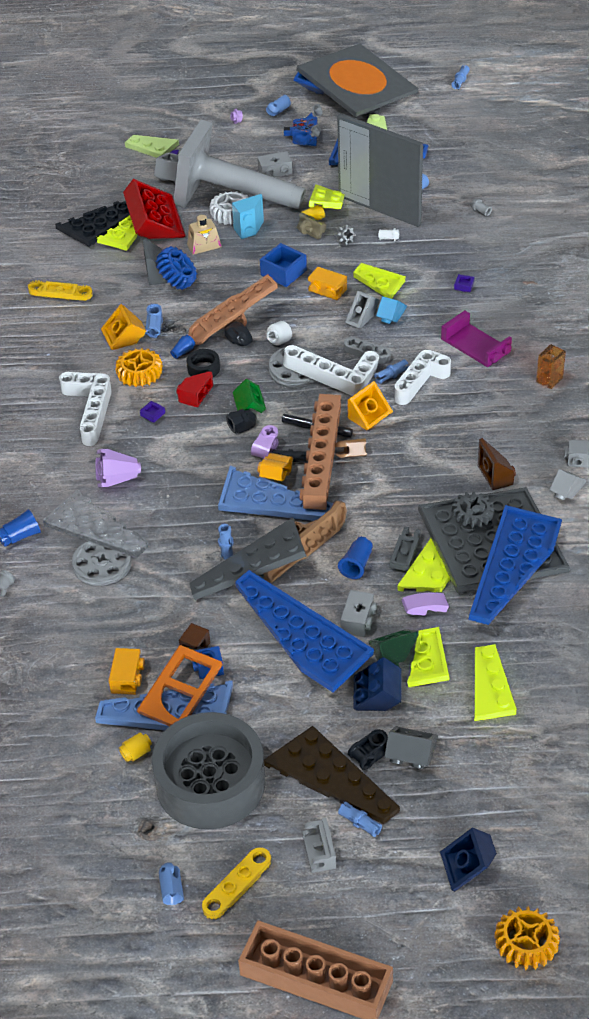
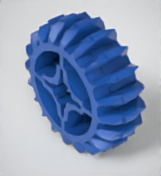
M170 246L163 249L156 257L157 260L155 262L157 269L160 270L159 273L162 274L163 278L172 287L175 286L177 289L183 290L190 287L197 279L196 267L193 266L194 263L191 262L190 258L181 249L178 250L177 247L173 248Z

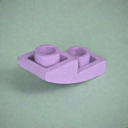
M419 593L403 597L402 599L406 613L411 615L425 616L427 610L447 612L449 607L444 593Z

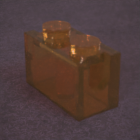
M550 344L539 354L537 383L544 386L547 384V388L552 389L563 379L565 350Z

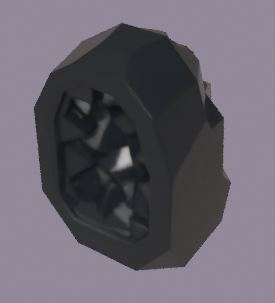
M240 322L230 323L224 329L225 337L233 344L247 346L253 342L251 333Z
M241 409L226 415L227 424L233 433H243L256 425L257 417L250 410Z

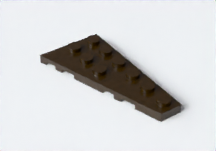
M311 726L264 759L265 767L269 769L272 767L280 771V774L287 777L289 775L299 780L300 784L328 798L331 796L338 799L341 804L348 802L354 808L365 811L367 816L381 824L386 823L400 812V806L314 726Z

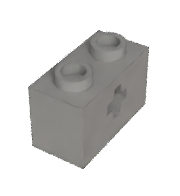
M287 151L257 156L260 173L272 177L292 174V161Z
M350 590L341 617V628L354 636L365 637L367 629L370 630L372 626L371 615H375L377 603L374 602V594Z

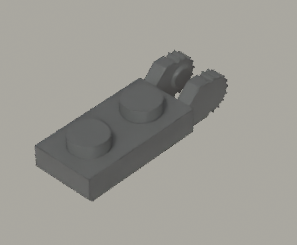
M404 527L390 559L389 568L403 571L409 570L419 544L421 529H416L414 536L409 537V527Z

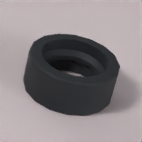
M198 349L187 356V371L190 376L212 372L213 377H215L220 371L219 355L213 350ZM199 362L212 363L206 367L195 366Z

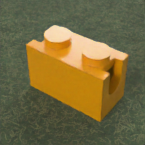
M317 267L308 277V281L311 282L308 291L338 300L347 290V276Z
M115 649L109 676L111 694L136 695L137 686L140 687L142 681L140 671L144 670L145 658H140V649Z

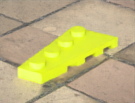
M495 644L475 647L474 721L516 715L517 709Z

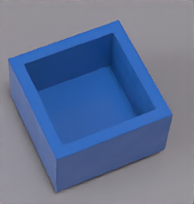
M282 243L260 259L261 276L264 277L268 274L276 283L285 287L289 286L307 271L306 254Z

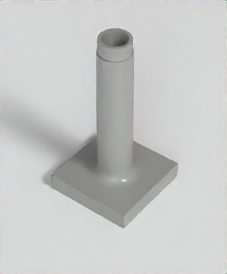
M202 119L199 121L178 155L174 192L175 205L185 208L201 181L204 180L252 196L262 194V199L296 209L301 208L306 188L209 156L213 123Z

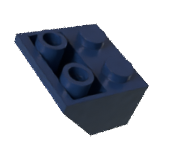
M383 657L354 675V710L387 711L401 703V668Z

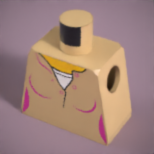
M206 215L197 216V222L189 225L187 246L192 255L222 247L216 226L211 219H207Z

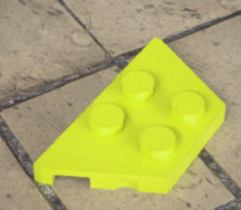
M315 184L309 201V207H314L315 203L322 205V208L341 209L345 194Z
M431 538L397 585L398 591H404V588L416 589V592H442L449 582L450 577Z

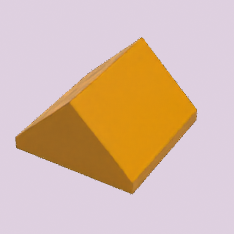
M375 381L348 399V419L365 430L370 429L393 412Z

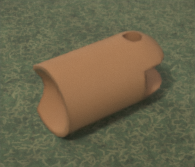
M366 439L338 441L335 447H344V451L336 452L335 455L339 458L367 456L365 448Z

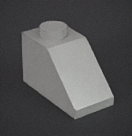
M357 291L345 323L361 329L374 316L380 300Z
M559 469L550 490L555 492L554 496L559 499H572L587 480Z

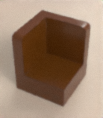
M193 623L189 625L179 639V645L187 648L197 649L199 646L207 648L210 644L209 630Z

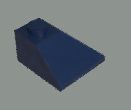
M472 827L440 851L451 890L457 891L489 867L497 854L490 834Z

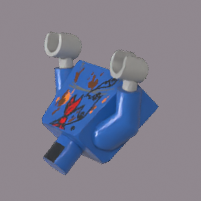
M319 104L313 106L312 110L314 112H311L306 118L294 119L293 127H284V136H292L293 144L317 146V137L320 135L321 128L318 125L316 116H320L323 113L322 107Z

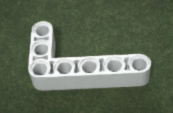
M289 345L284 351L283 365L290 370L353 396L366 387L376 373L379 355L373 351L365 352L354 369L351 370L307 350Z
M64 372L59 376L62 394L88 397L80 424L82 443L86 446H93L98 442L112 393L110 377L103 373Z

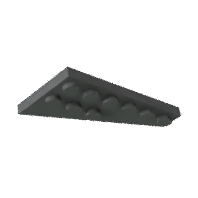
M293 517L190 582L194 600L236 585L235 581L248 570L256 575H261L307 557Z

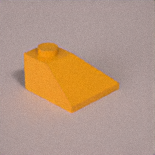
M122 304L119 305L101 328L112 350L137 344L146 333L142 321Z

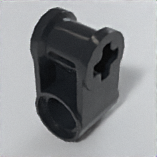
M375 729L360 741L355 742L349 748L347 754L359 763L362 770H367L385 756L388 735L384 730Z

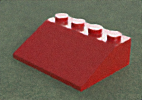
M132 179L123 191L135 233L140 237L143 236L148 239L184 238L185 232L172 194Z

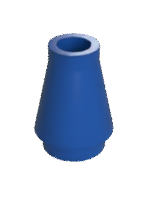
M182 336L170 353L175 359H178L180 356L193 350L196 343L191 336Z

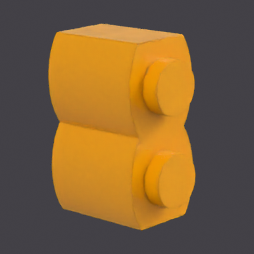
M269 453L258 464L257 472L260 473L259 477L283 481L291 473L293 457Z

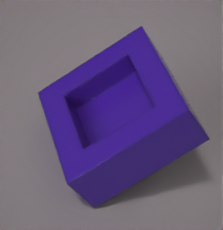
M458 274L454 290L471 292L475 277Z
M150 401L140 410V416L153 423L165 414V407L153 401Z

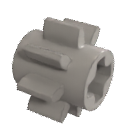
M343 225V228L338 227L337 234H334L337 237V243L342 242L343 246L353 243L352 238L356 236L353 232L354 228H348V225Z

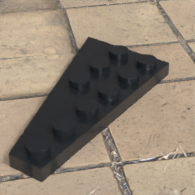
M116 201L113 203V206H103L83 213V217L77 219L72 217L64 224H61V222L56 223L55 227L60 232L90 247L97 242V237L107 234V230L110 228H116L119 222L128 217L130 213L126 201Z

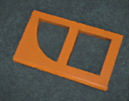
M179 645L136 710L137 713L169 727L180 719L192 715L223 666L222 662ZM184 658L211 668L198 689L171 678ZM165 687L192 698L179 719L171 715L162 704V693Z

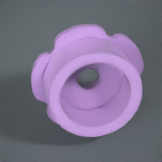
M234 109L231 112L230 118L234 124L242 121L243 115L241 110Z

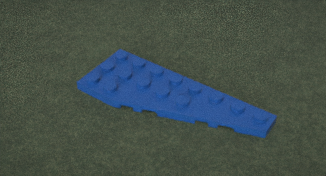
M505 505L468 620L487 625L492 622L554 551L562 519Z
M248 570L235 581L236 588L298 669L331 692L336 691L374 655L372 647L252 571Z

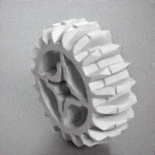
M225 191L224 194L219 193V196H214V199H211V217L214 218V221H218L219 224L232 225V203L246 199L248 195L238 193V191L228 193Z

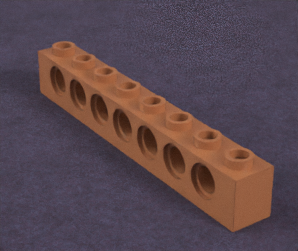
M319 394V399L314 404V412L316 413H313L312 424L314 425H311L310 436L312 438L308 440V449L310 450L306 452V461L308 463L304 464V474L306 476L302 477V487L304 489H300V500L303 501L304 509L326 510L341 413V395Z

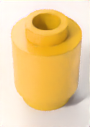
M139 732L124 741L118 749L126 762L135 761L151 751L150 746L152 742L147 734L143 735Z

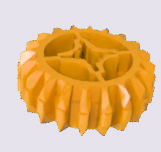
M135 348L133 351L128 350V353L123 352L122 356H118L115 370L119 381H122L123 384H128L129 387L134 385L136 388L137 386L143 387L146 384L150 386L151 382L156 383V379H160L163 364L159 354H156L155 351H150V349L144 350L143 348L137 350Z
M518 906L516 912L510 909L507 915H502L501 921L496 925L494 934L496 949H500V957L506 956L507 964L514 961L516 968L521 964L527 970L529 965H532L536 970L538 963L545 967L547 960L552 961L554 954L558 952V944L560 943L558 927L554 926V919H548L547 912L539 914L538 908L535 911H530L529 906L526 907V910H522ZM514 929L516 934L510 940L508 934ZM544 936L546 942L540 947V937Z

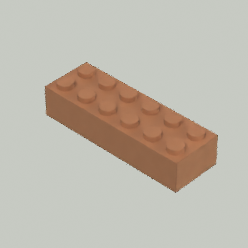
M257 920L238 960L241 976L361 1019L379 1018L393 983L392 966Z

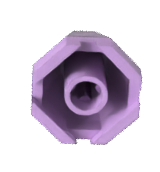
M109 449L97 450L100 458L95 460L96 480L101 482L97 484L98 487H109L136 478L140 474L141 464L137 461V458Z

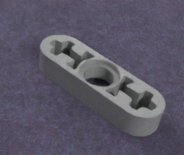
M349 337L344 340V351L346 353L362 357L365 353L363 350L369 349L379 355V364H387L391 360V351L386 347L355 337Z

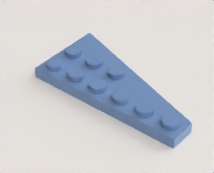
M233 680L225 681L223 685L214 686V683L211 684L192 715L205 712L227 714ZM174 690L163 691V706L171 715L179 719L192 698ZM142 694L140 698L134 699L123 697L100 701L95 717L96 723L157 730H166L169 727L137 713L136 710L147 694Z

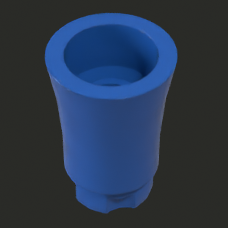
M29 509L0 528V542L4 547L41 533L40 527Z
M361 536L351 544L347 553L338 562V569L342 575L350 579H360L363 576L366 563L373 548L370 540Z

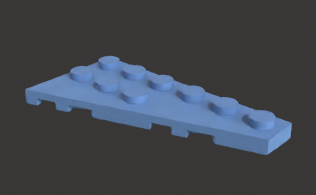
M230 466L218 503V510L284 518L293 517V519L314 521L329 511L334 503L327 501L326 510L304 509L303 501L300 500V491H291L285 485L266 478L253 477L247 471L242 473L237 471L236 467Z

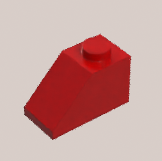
M205 372L185 378L176 390L178 401L198 408L213 387L212 372Z

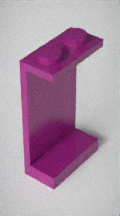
M466 310L441 326V340L486 367L496 363L503 356L509 354L512 349V337L509 336L502 342L494 339L470 324V313Z

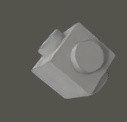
M569 440L568 448L565 447L564 459H568L569 467H589V441Z

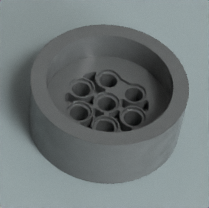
M217 712L190 715L168 727L155 744L152 754V768L157 797L165 812L177 822L197 829L224 828L247 817L261 801L266 783L263 747L257 733L241 719Z

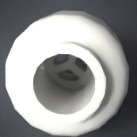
M285 321L271 324L267 329V339L276 346L288 342L292 337L291 327Z

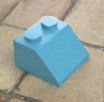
M262 194L232 203L233 226L241 239L256 235L264 222Z

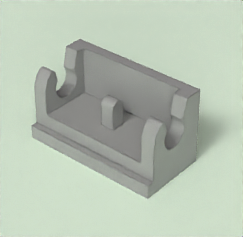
M327 818L306 823L304 826L308 830L302 831L311 873L336 869V855Z

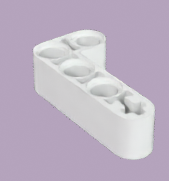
M431 350L421 351L396 382L394 390L395 402L399 405L408 404L430 375L440 379L448 378L451 374L450 357Z

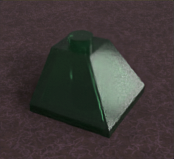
M404 629L368 640L370 647L374 649L377 661L384 657L399 666L400 662L406 660L419 634L418 631Z

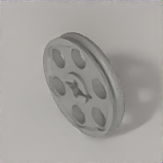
M297 346V347H299V348H302V349H304V350H307V351H309V352H311V353L316 354L314 351H312V350H310V349H308V348L301 347V346ZM286 347L277 350L269 360V373L277 383L286 387L299 388L308 386L316 381L309 377L301 379L299 377L304 375L294 372L283 365V355ZM277 364H278V365H281L282 367L276 368V367H274V365H277ZM288 375L290 378H282V376Z
M107 537L95 538L83 543L77 548L72 557V565L76 577L80 581L93 586L110 585L121 580L127 575L132 564L128 547L117 539ZM108 546H114V547H115V548L112 549V550H106V549H105V548L108 547ZM88 549H95L92 553L86 552ZM121 556L126 557V559L122 561L116 560L118 557ZM81 562L87 563L85 566H78ZM111 570H117V571H118L116 574H109V573H108V572L111 571ZM91 573H98L96 577H89Z

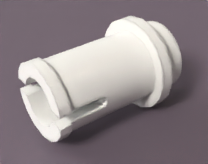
M396 228L393 230L379 229V240L394 239L396 241V239H399V230H396Z

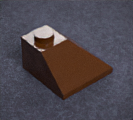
M480 438L477 466L491 489L497 490L513 485L514 476H516L514 466H511L508 460L487 441Z

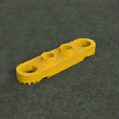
M35 280V282L32 281L28 284L29 294L33 296L81 301L89 300L93 296L91 287L87 285L78 286V284L51 281L40 282V280Z
M255 848L251 850L206 896L202 902V910L206 918L211 920L221 918L261 877V874L270 867L271 855L267 849ZM259 855H261V857L263 856L266 859L262 863H256L253 861V859H255L257 856L259 857ZM211 903L220 904L218 910L211 911L208 909Z

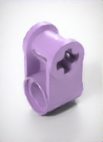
M267 425L262 429L252 445L251 455L264 459L265 456L272 453V449L276 450L279 441L277 439L278 429L275 426Z

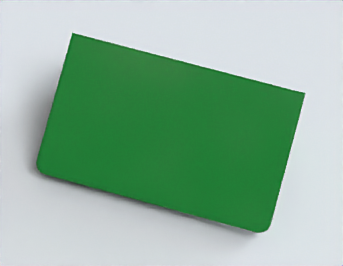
M245 379L233 391L237 411L241 409L247 411L252 408L262 413L266 410L260 387L254 382Z

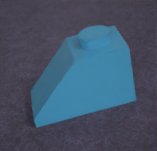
M382 296L376 316L381 318V322L391 324L392 321L397 323L406 310L407 305L398 300Z

